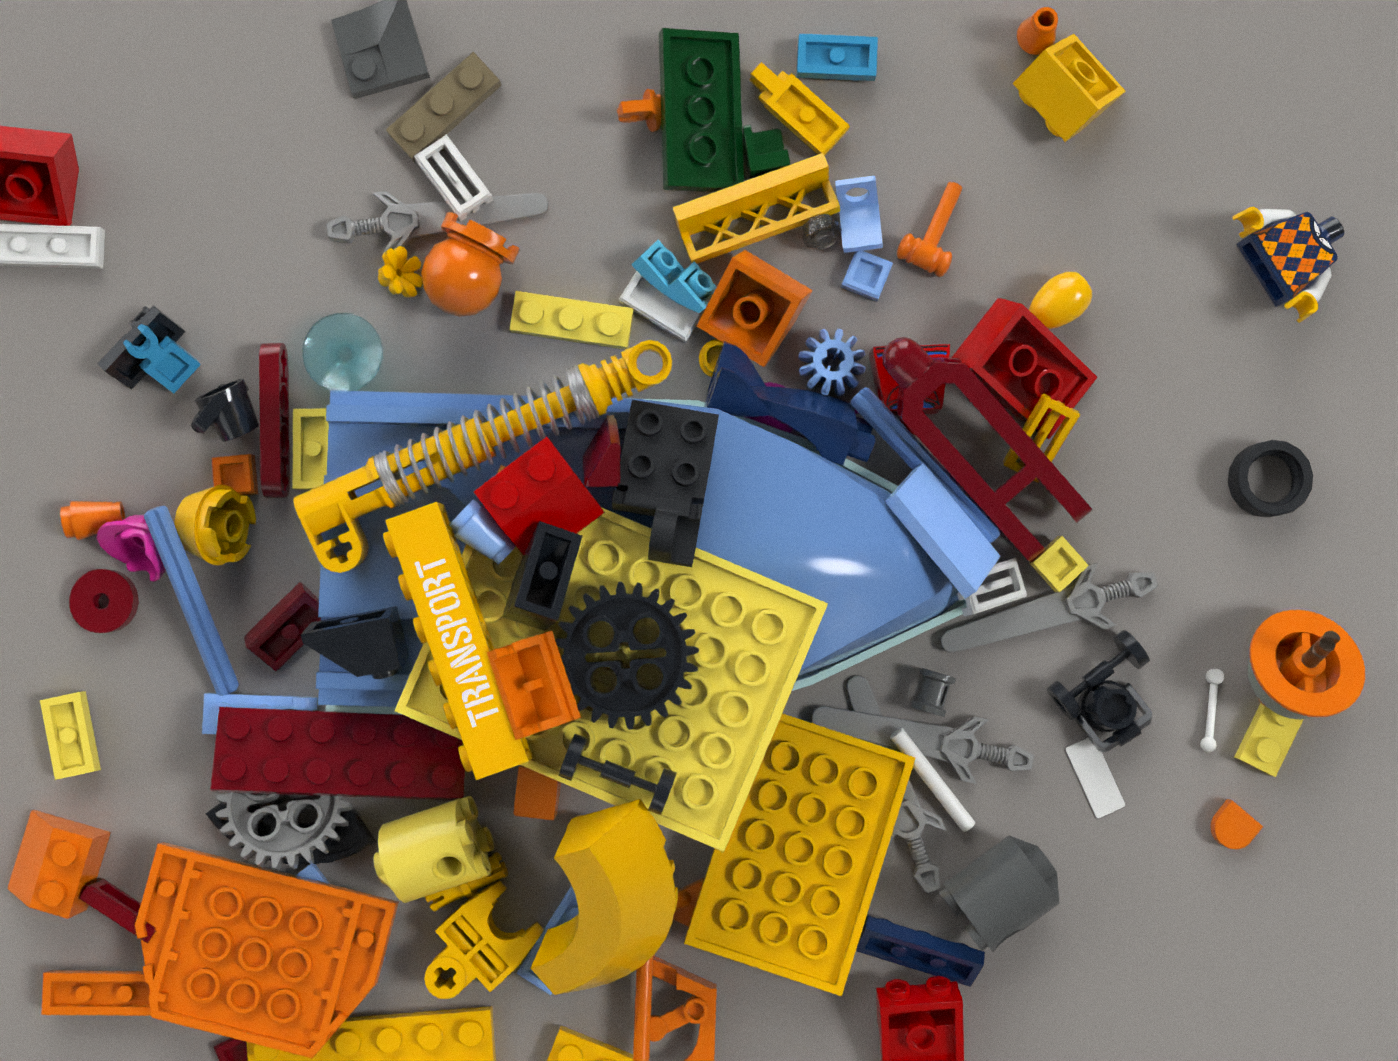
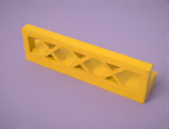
M821 153L673 207L677 229L692 264L695 261L698 264L840 212V205L829 181V165L824 154ZM822 188L828 202L816 208L801 203L806 193ZM776 204L791 208L787 218L780 221H774L764 216L768 208ZM743 217L754 222L750 231L742 235L728 231L732 220ZM704 230L717 235L711 246L698 251L695 250L690 237Z

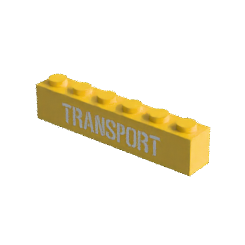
M434 502L385 520L389 531L383 533L384 542L392 558L398 557L404 574L398 576L400 588L407 601L413 599L418 617L413 618L414 627L422 644L428 642L433 656V659L428 661L429 670L436 686L443 685L449 702L443 704L444 713L451 729L458 728L464 745L459 746L458 751L466 772L473 771L476 780L528 762L533 758L526 737L515 740L487 652L494 650L495 647L456 537H454V531L449 526L450 520L444 504Z

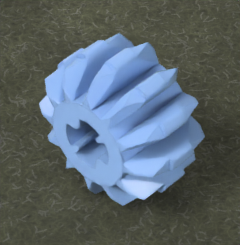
M822 329L819 332L820 343L812 337L806 340L805 344L810 351H800L798 359L809 363L799 368L800 376L813 374V377L806 385L809 389H813L820 382L823 384L821 394L828 395L830 386L833 385L837 396H842L845 393L843 382L851 388H855L859 382L853 374H864L866 367L854 362L865 356L864 350L851 351V348L857 342L855 336L850 337L844 343L841 341L843 336L842 329L836 330L833 340H830L827 330ZM828 354L834 355L833 360L838 357L841 361L836 371H829L831 366H828L827 369L823 366Z

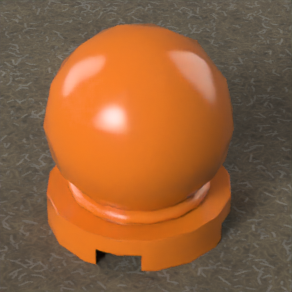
M447 212L441 228L448 233V239L435 244L425 257L421 272L423 289L431 303L444 313L458 317L476 315L487 309L498 296L502 282L500 265L503 263L513 265L520 249L515 245L509 246L506 249L503 247L506 238L470 219L467 225L456 223L458 215Z

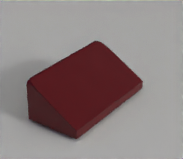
M607 415L583 455L584 484L587 487L618 486V483H620V440L617 420L614 418V415Z
M299 582L244 636L246 648L274 671L279 670L304 645L301 638L303 631L312 622L321 621V617H318L319 599L302 582Z

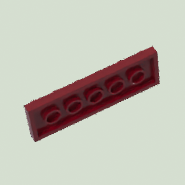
M219 707L210 790L212 792L453 801L464 798L465 769L458 751V747L464 744L461 739L405 715Z

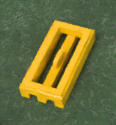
M1043 393L1022 429L1031 437L1047 409H1052L1033 440L1040 448L1060 414L1066 416L1044 452L1052 462L1080 417V413ZM1011 448L1002 461L1004 466L1016 472L1025 466L1022 461L1020 463L1016 462L1018 455Z

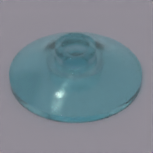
M334 313L317 321L308 331L303 343L302 357L310 377L323 388L337 391H356L366 386L378 373L383 359V346L379 334L368 321L351 313ZM346 348L351 349L352 358L347 362H342L340 360L341 351Z

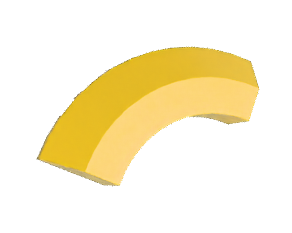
M641 799L572 818L557 849L554 859L563 869L572 885L578 903L579 914L559 926L547 929L531 966V970L554 995L598 987L629 975L643 966L658 951L667 937L678 901V888L675 887L673 878L675 864L674 860H668L664 849L666 839L656 820Z

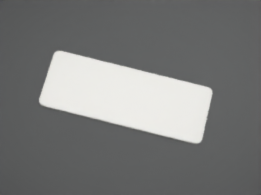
M1089 738L1068 746L1066 752L1095 816L1101 818L1123 808L1125 802L1102 752L1095 748Z

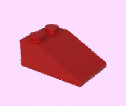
M997 298L951 357L958 358L962 363H965L997 401L1025 423L1043 393L1055 401L1058 400L1064 403L1069 408H1074L1098 378L1023 304L1002 298ZM1048 408L1035 429L1037 433L1052 409ZM1060 414L1046 439L1049 440L1066 416Z

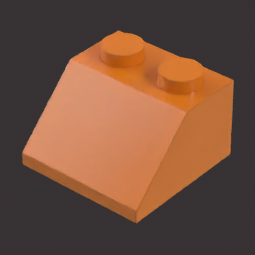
M744 250L732 257L696 327L723 343L725 341L736 345L749 359L765 367L796 322L813 290L747 250Z
M32 810L7 889L29 908L66 919L86 911L89 905L79 898L86 887L97 880L111 832L38 810Z

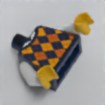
M1249 207L1232 216L1233 221L1239 220L1244 227V231L1239 233L1240 238L1244 239L1236 245L1275 307L1287 302L1284 305L1286 309L1294 307L1298 311L1299 318L1296 320L1298 323L1314 314L1318 310V302L1332 276L1330 266L1338 259L1337 253L1331 244L1342 238L1345 234L1340 221L1331 216L1318 224L1308 211L1296 215L1290 209L1258 210L1255 207Z

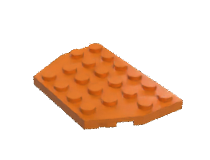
M165 842L158 843L135 923L137 939L147 937L146 922L154 926L156 930L148 943L141 940L145 961L143 973L145 982L150 989L148 1000L151 1017L313 1058L378 983L399 901L264 867L261 868L256 865Z

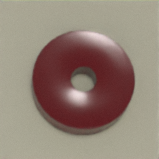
M96 569L82 575L73 585L69 596V608L74 620L82 628L94 633H112L123 629L135 617L139 604L138 592L131 579L119 571L109 569ZM103 594H106L109 598V604L106 608H102L99 604V599Z

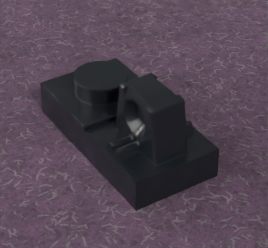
M154 305L151 309L146 306L142 308L143 310L129 322L132 329L127 334H124L97 363L106 373L131 390L147 374L140 366L144 359L133 357L123 345L125 340L130 341L135 346H140L146 341V337L137 327L140 324L148 326L156 335L158 344L166 336L177 342L186 332L178 323Z

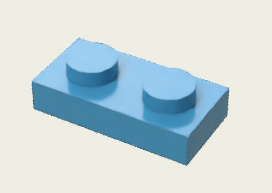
M799 34L796 78L875 81L877 74L878 37Z

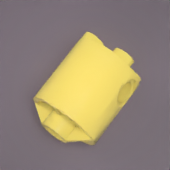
M471 796L456 799L381 826L378 833L379 852H376L374 855V867L380 881L387 885L399 900L407 903L491 875V865L487 852L494 850V842L490 830L487 827L481 828L477 819L478 810L474 799Z

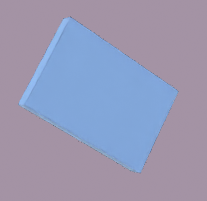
M923 462L910 472L885 502L958 592L966 599L978 590L1000 558V555Z

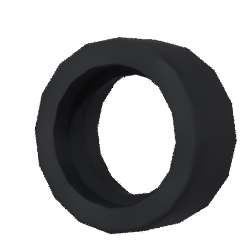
M1269 440L1248 446L1236 455L1229 468L1227 483L1231 497L1241 509L1253 516L1269 518L1291 513L1305 503L1312 490L1313 472L1310 461L1299 448L1286 441ZM1267 455L1277 456L1282 459L1289 467L1292 477L1291 490L1288 495L1282 500L1273 503L1258 499L1251 491L1248 482L1249 468L1252 463L1258 458Z

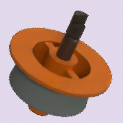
M1286 610L1267 618L1257 628L1252 637L1248 663L1249 682L1259 701L1275 713L1299 720L1313 717H1329L1345 711L1360 696L1365 683V666L1362 655L1351 636L1331 619L1311 611Z

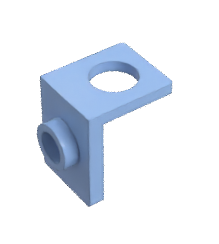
M875 176L835 181L837 199L840 205L839 214L843 252L883 248ZM853 188L868 190L864 195L857 197L846 194L847 191Z

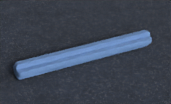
M863 388L852 398L851 405L912 470L924 462L989 543H992L999 537L1002 531L869 388Z
M166 506L152 508L144 514V519L216 694L219 696L230 694L237 690L239 683L169 510Z

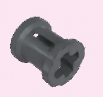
M922 668L920 672L923 676L917 699L912 700L911 707L945 717L946 710L944 709L947 694L950 685L955 684L957 678Z

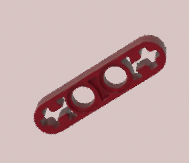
M263 343L259 350L261 490L265 498H286L290 489L288 354L284 343Z

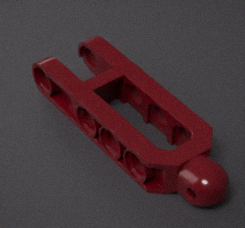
M900 337L888 343L883 351L882 363L886 371L899 384L897 414L1030 563L1046 549L1006 504L1034 479L1037 478L1076 523L1092 511V508L965 363H962L958 358H931L911 338ZM943 383L955 384L966 396L970 404L980 412L993 427L992 429L1011 447L1025 465L996 491L990 488L923 412L924 400Z

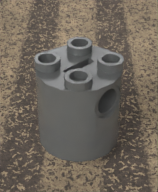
M1009 835L972 861L960 873L943 882L946 888L939 892L957 917L963 912L971 923L964 928L981 951L987 947L992 952L995 951L1007 938L1024 930L1060 904L1057 871L1038 846Z

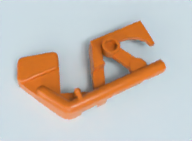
M704 878L678 889V901L673 920L689 927ZM655 954L643 966L636 970L633 1061H649L650 1041H660L667 1033L689 1022L700 1024L696 1045L692 1053L683 1061H714L717 984L656 957ZM652 976L676 986V990H682L695 995L687 999L685 1004L661 1016L651 1015Z

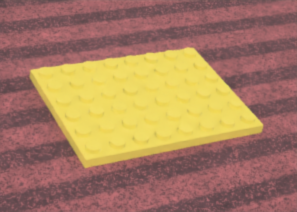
M500 465V468L497 473L503 470L505 466ZM602 508L605 513L578 533L582 535L559 619L555 624L543 631L502 617L515 573L523 557L521 551L515 547L498 565L492 559L466 544L462 557L495 649L551 630L555 639L566 638L568 633L558 624L560 621L570 623L575 621L568 608L570 606H575L581 610L587 608L583 599L585 593L593 597L595 601L600 600L599 588L602 585L608 589L611 595H616L618 582L624 583L627 594H632L636 584L642 583L643 597L648 598L651 592L657 588L660 590L657 603L663 605L670 599L675 600L674 606L670 611L673 617L686 612L688 616L679 626L681 630L695 629L696 633L686 639L685 642L686 646L699 648L698 653L687 656V662L696 665L698 671L684 672L683 677L693 686L691 689L677 688L676 692L682 700L681 705L667 700L665 702L668 710L666 718L656 710L651 711L652 724L650 726L644 723L641 716H635L633 729L630 730L627 728L624 717L618 718L613 729L609 728L608 715L604 713L595 723L591 722L593 708L587 706L579 712L581 718L527 736L533 758L520 765L615 806L641 799L647 809H649L653 798V792L632 784L630 788L601 778L600 772L580 764L572 781L559 777L562 763L574 734L576 733L588 738L582 756L603 764L608 760L636 771L634 776L658 784L664 768L675 771L677 774L662 814L650 813L657 824L724 852L828 603L699 548L695 549L692 567L648 560L652 529ZM642 618L636 623L634 634L641 643L651 644L659 637L660 629L655 620ZM598 621L592 625L589 636L596 646L607 647L614 638V631L609 623ZM428 642L423 643L394 711L462 740L458 728L451 729L448 724L443 704L449 701L443 685L436 686L428 666V661L432 660L433 656ZM622 642L621 650L616 652L588 653L585 659L588 662L621 660L623 668H630V662L633 659L664 657L666 650L663 648L630 650L628 642ZM558 647L560 655H564V649ZM647 663L639 668L637 678L641 686L653 689L662 683L663 674L657 665ZM603 666L595 670L592 678L594 686L601 692L612 691L617 685L616 673L609 667ZM576 694L574 698L576 704H578L581 698Z

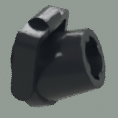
M244 379L221 384L195 399L199 408V412L191 423V427L195 432L204 434L212 425L220 439L226 442L238 438L260 425Z
M1104 680L1093 690L1088 687L1080 694L1078 704L1083 713L1076 717L1075 720L1100 752H1108L1117 745L1122 747L1142 734L1141 730L1152 722L1151 709L1130 683L1122 686L1112 680ZM1138 707L1143 716L1134 721ZM1092 728L1101 732L1113 733L1112 736L1101 741Z

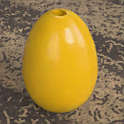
M1060 273L1049 279L1040 288L1030 304L1029 311L1048 329L1061 327L1077 319L1085 312L1091 303L1092 289L1079 273Z

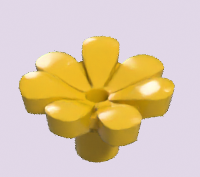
M398 246L394 250L392 248L388 249L382 255L385 265L378 269L379 283L384 287L389 286L390 292L394 295L402 293L406 298L415 297L417 295L416 288L421 287L423 284L422 277L414 273V271L422 266L420 259L417 256L407 259V250L402 246Z

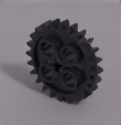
M618 582L616 595H611L608 589L602 585L599 588L600 600L595 601L593 597L585 593L583 599L587 608L584 610L575 606L568 608L575 621L573 623L560 621L558 625L568 634L566 638L555 639L557 646L564 649V655L560 656L565 666L573 695L577 694L581 698L577 704L578 710L580 712L587 706L592 707L591 722L593 723L603 713L607 714L609 728L612 729L619 717L625 718L628 730L633 729L635 716H641L644 723L650 726L652 724L651 711L656 710L666 718L668 710L665 702L669 700L677 705H681L682 700L676 692L677 688L691 689L693 686L683 675L684 672L698 671L696 665L687 662V656L698 653L699 648L686 646L685 642L686 639L696 633L695 629L681 630L679 625L688 615L685 612L673 617L670 611L674 606L675 600L670 599L663 605L657 603L660 590L657 588L646 598L643 597L642 583H637L633 593L627 594L624 583ZM642 618H651L659 625V637L651 644H643L635 637L634 627ZM598 621H605L613 628L614 638L607 647H598L590 639V629ZM622 642H628L630 650L656 648L666 650L664 657L633 659L630 662V668H623L621 660L588 662L585 659L588 653L616 652L621 650ZM643 664H655L661 669L663 680L657 688L647 689L638 682L637 673ZM602 666L609 667L616 673L617 685L612 691L601 692L594 686L592 678L597 668Z

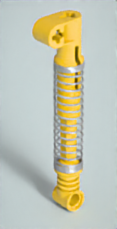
M647 340L620 352L622 356L620 359H617L616 355L611 356L612 362L607 364L605 359L600 361L602 365L600 368H597L595 364L590 366L584 363L578 366L575 365L570 370L566 369L565 374L568 382L566 387H564L558 376L553 375L554 392H551L544 381H540L539 387L542 397L538 398L534 390L527 386L526 394L529 402L527 404L518 393L514 392L513 401L516 408L514 410L507 400L501 398L500 408L502 415L498 413L493 405L488 404L486 409L489 421H487L483 414L475 409L471 419L462 415L460 424L455 425L449 421L446 430L443 431L436 427L434 435L431 437L422 433L421 441L416 442L409 439L406 448L396 444L394 453L390 454L383 450V453L379 452L378 455L375 454V456L368 458L365 466L294 497L293 502L297 515L318 560L323 567L332 572L341 573L356 568L364 562L369 549L366 535L358 520L359 517L383 506L391 509L397 506L400 507V504L408 503L409 496L414 500V493L421 489L425 494H428L427 487L436 484L438 488H441L440 481L449 478L454 483L453 475L462 472L467 477L466 469L475 466L480 471L481 467L479 464L488 460L493 465L494 461L492 458L496 457L495 446H497L502 458L506 459L507 455L502 445L504 442L510 441L515 452L519 453L520 449L515 438L523 435L528 446L532 448L533 443L529 431L535 429L542 440L545 438L542 426L547 423L553 433L558 436L559 430L555 422L558 418H561L567 429L571 430L572 424L568 414L572 412L575 413L581 424L585 423L583 412L590 422L591 419L595 420V417L599 418V416L606 413L608 406L613 404L612 398L616 397L619 402L623 400L621 394L626 393L630 397L633 396L632 389L636 388L639 393L663 382L671 371V353L660 342ZM644 352H654L661 358L662 369L658 374L646 376L637 368V359ZM491 410H492V412L494 413V415L496 416V418H494V419H493ZM424 460L427 467L419 470L416 463ZM412 466L414 473L406 476L403 469ZM381 480L382 487L357 497L355 490ZM346 522L350 531L339 535L338 538L324 541L321 533ZM339 541L341 543L349 541L352 545V550L347 552V557L335 554L334 548L339 546Z

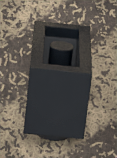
M541 521L537 523L515 573L502 617L543 631L558 621L582 535Z
M397 606L312 622L301 634L303 644L356 677L371 674L373 679L391 677L399 672L398 669L402 668L409 657Z

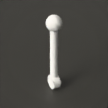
M1210 669L1206 673V680L1210 683L1205 738L1200 742V746L1205 752H1212L1217 746L1215 739H1213L1218 684L1224 680V674L1220 669Z

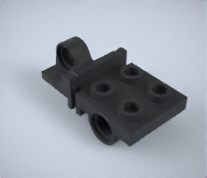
M632 400L620 460V483H618L613 492L612 509L654 517L648 560L687 567L693 566L719 418L718 414Z

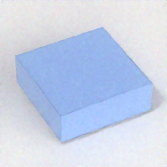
M856 251L841 288L877 302L893 263L865 251Z

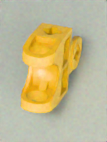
M500 880L476 893L477 895L468 898L435 930L447 946L436 955L425 972V985L433 996L440 999L453 998L475 978L491 992L521 964L543 933L544 928L537 921L526 931L522 928L514 933H506L496 927L493 922L492 911L498 902L497 898L507 889ZM450 967L456 971L453 978L449 977L444 980L440 976L443 970L446 971Z

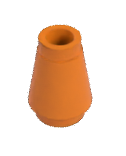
M1042 7L1020 24L1017 30V41L1026 53L1040 55L1046 48L1054 45L1058 23L1056 11L1050 7Z
M71 501L69 506H63L60 509L62 528L66 538L76 537L78 541L96 535L99 528L106 522L123 521L126 519L121 501Z

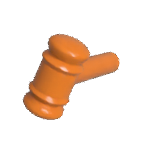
M948 182L923 240L920 237L914 238L911 233L906 234L897 248L898 259H906L907 263H912L927 270L928 273L934 272L937 277H942L948 271L952 262V253L950 251L944 252L942 247H937L961 194L963 189L961 185L955 182Z

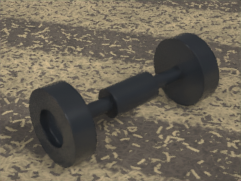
M1122 630L1113 637L1121 653L1109 662L1103 660L1082 676L1083 682L1071 691H1068L1059 681H1055L1047 688L1053 701L1070 720H1074L1083 713L1075 697L1088 687L1093 690L1114 674L1113 668L1127 659L1137 669H1141L1150 662L1144 648L1128 631Z
M576 733L574 734L562 763L559 777L572 781L580 764L600 772L601 778L630 788L632 784L653 792L654 795L648 811L658 815L662 814L677 772L664 768L658 784L634 776L636 771L608 760L603 764L582 756L588 738Z

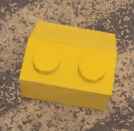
M1075 34L1046 48L1012 83L1019 90L1021 100L1029 107L1035 108L1045 119V125L1053 135L1061 137L1065 142L1080 133L1126 92Z

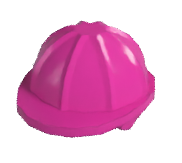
M144 515L129 516L123 521L106 522L99 528L97 540L100 547L110 556L126 563L127 570L130 572L146 571L149 573L150 581L152 582L159 580L166 572Z

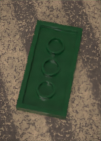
M662 28L659 32L663 190L717 192L744 182L739 33Z

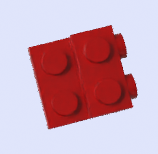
M933 976L926 981V984L909 985L905 980L894 979L888 981L885 987L876 988L881 1061H964L963 999L957 981L950 982L946 977Z

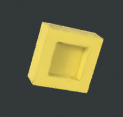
M1057 536L1045 547L1046 550L1031 563L1029 562L1053 591L1059 593L1089 566L1063 536Z

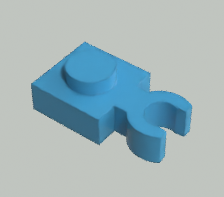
M140 324L137 328L146 337V341L140 346H135L130 341L125 340L123 345L133 357L144 359L140 364L143 371L174 394L201 364L168 336L158 344V339L148 326Z

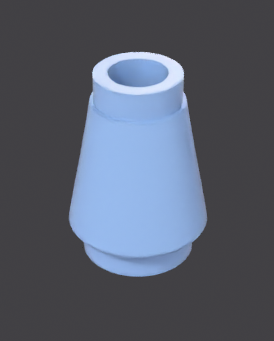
M474 499L449 524L456 532L454 537L489 559H492L498 565L516 547L484 505H479Z

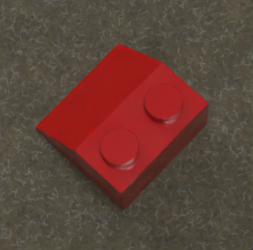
M0 126V220L70 226L72 224L79 173L72 134Z
M547 436L473 491L496 523L523 555L539 521L578 534L605 513Z

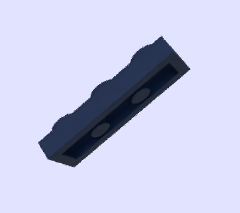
M867 916L856 949L857 952L930 975L943 976L950 981H957V983L969 987L972 986L983 968L985 959L984 951L971 948L964 943H955L933 936L925 931L913 930L894 924L887 919Z

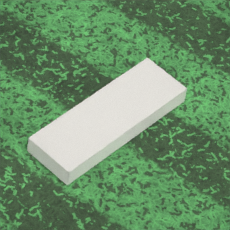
M0 224V266L103 269L105 230L101 227Z

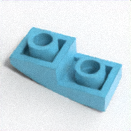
M659 239L631 264L641 276L664 295L697 313L706 308L717 288L711 277L702 271L695 261L684 269L676 260L674 254L666 249Z

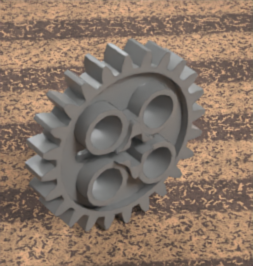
M228 792L216 796L219 802L227 805V808L216 812V816L222 820H229L220 829L222 834H235L228 845L234 850L245 845L240 855L242 858L249 860L257 853L255 861L257 866L263 868L269 858H271L272 868L280 871L284 859H287L292 869H297L299 857L301 856L310 864L314 863L312 851L316 848L322 853L328 854L329 851L325 841L328 838L340 841L341 838L334 829L336 826H348L349 823L340 814L343 811L352 810L353 806L351 803L342 800L343 796H321L316 800H300L312 795H288L295 801L288 802L287 810L283 811L275 804L282 803L283 795L286 794L254 796L253 793ZM254 805H271L258 809L253 813L249 812V807ZM308 809L317 810L318 818L311 827L301 828L299 826L300 815ZM274 817L276 819L275 830L268 836L260 837L258 834L260 822L265 818Z

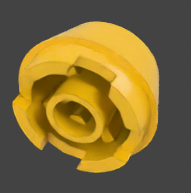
M217 485L185 497L176 511L174 525L184 550L212 565H223L227 562H237L248 553L251 545L245 544L248 536L249 524L256 525V514L253 503L248 496L238 494L230 486Z

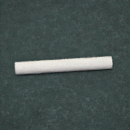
M899 728L893 732L890 739L901 753L915 757L914 770L962 832L971 829L975 825V821L905 730Z

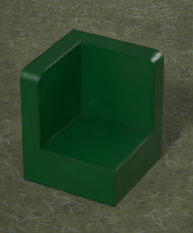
M751 124L743 126L742 137L749 180L790 165L788 149L784 150L780 129L752 133Z

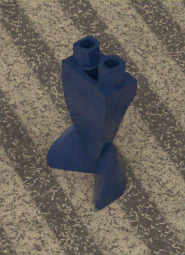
M724 341L707 390L704 407L719 409L732 416L739 417L769 416L808 439L822 457L842 466L847 456L864 462L868 461L876 441L875 436L871 435L873 427L865 419L856 417L855 408L850 403L809 390L768 387L748 356L736 345Z

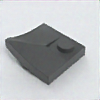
M382 0L359 11L331 19L351 93L355 99L430 78L407 0Z

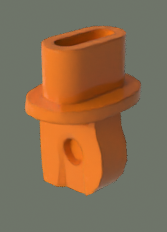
M646 89L643 94V100L621 101L617 109L619 121L631 123L645 120L651 132L659 130L661 126L660 94H655L653 89Z

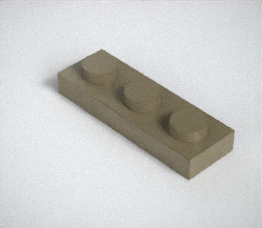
M473 51L386 129V132L415 163L414 156L448 134L502 84L498 77Z

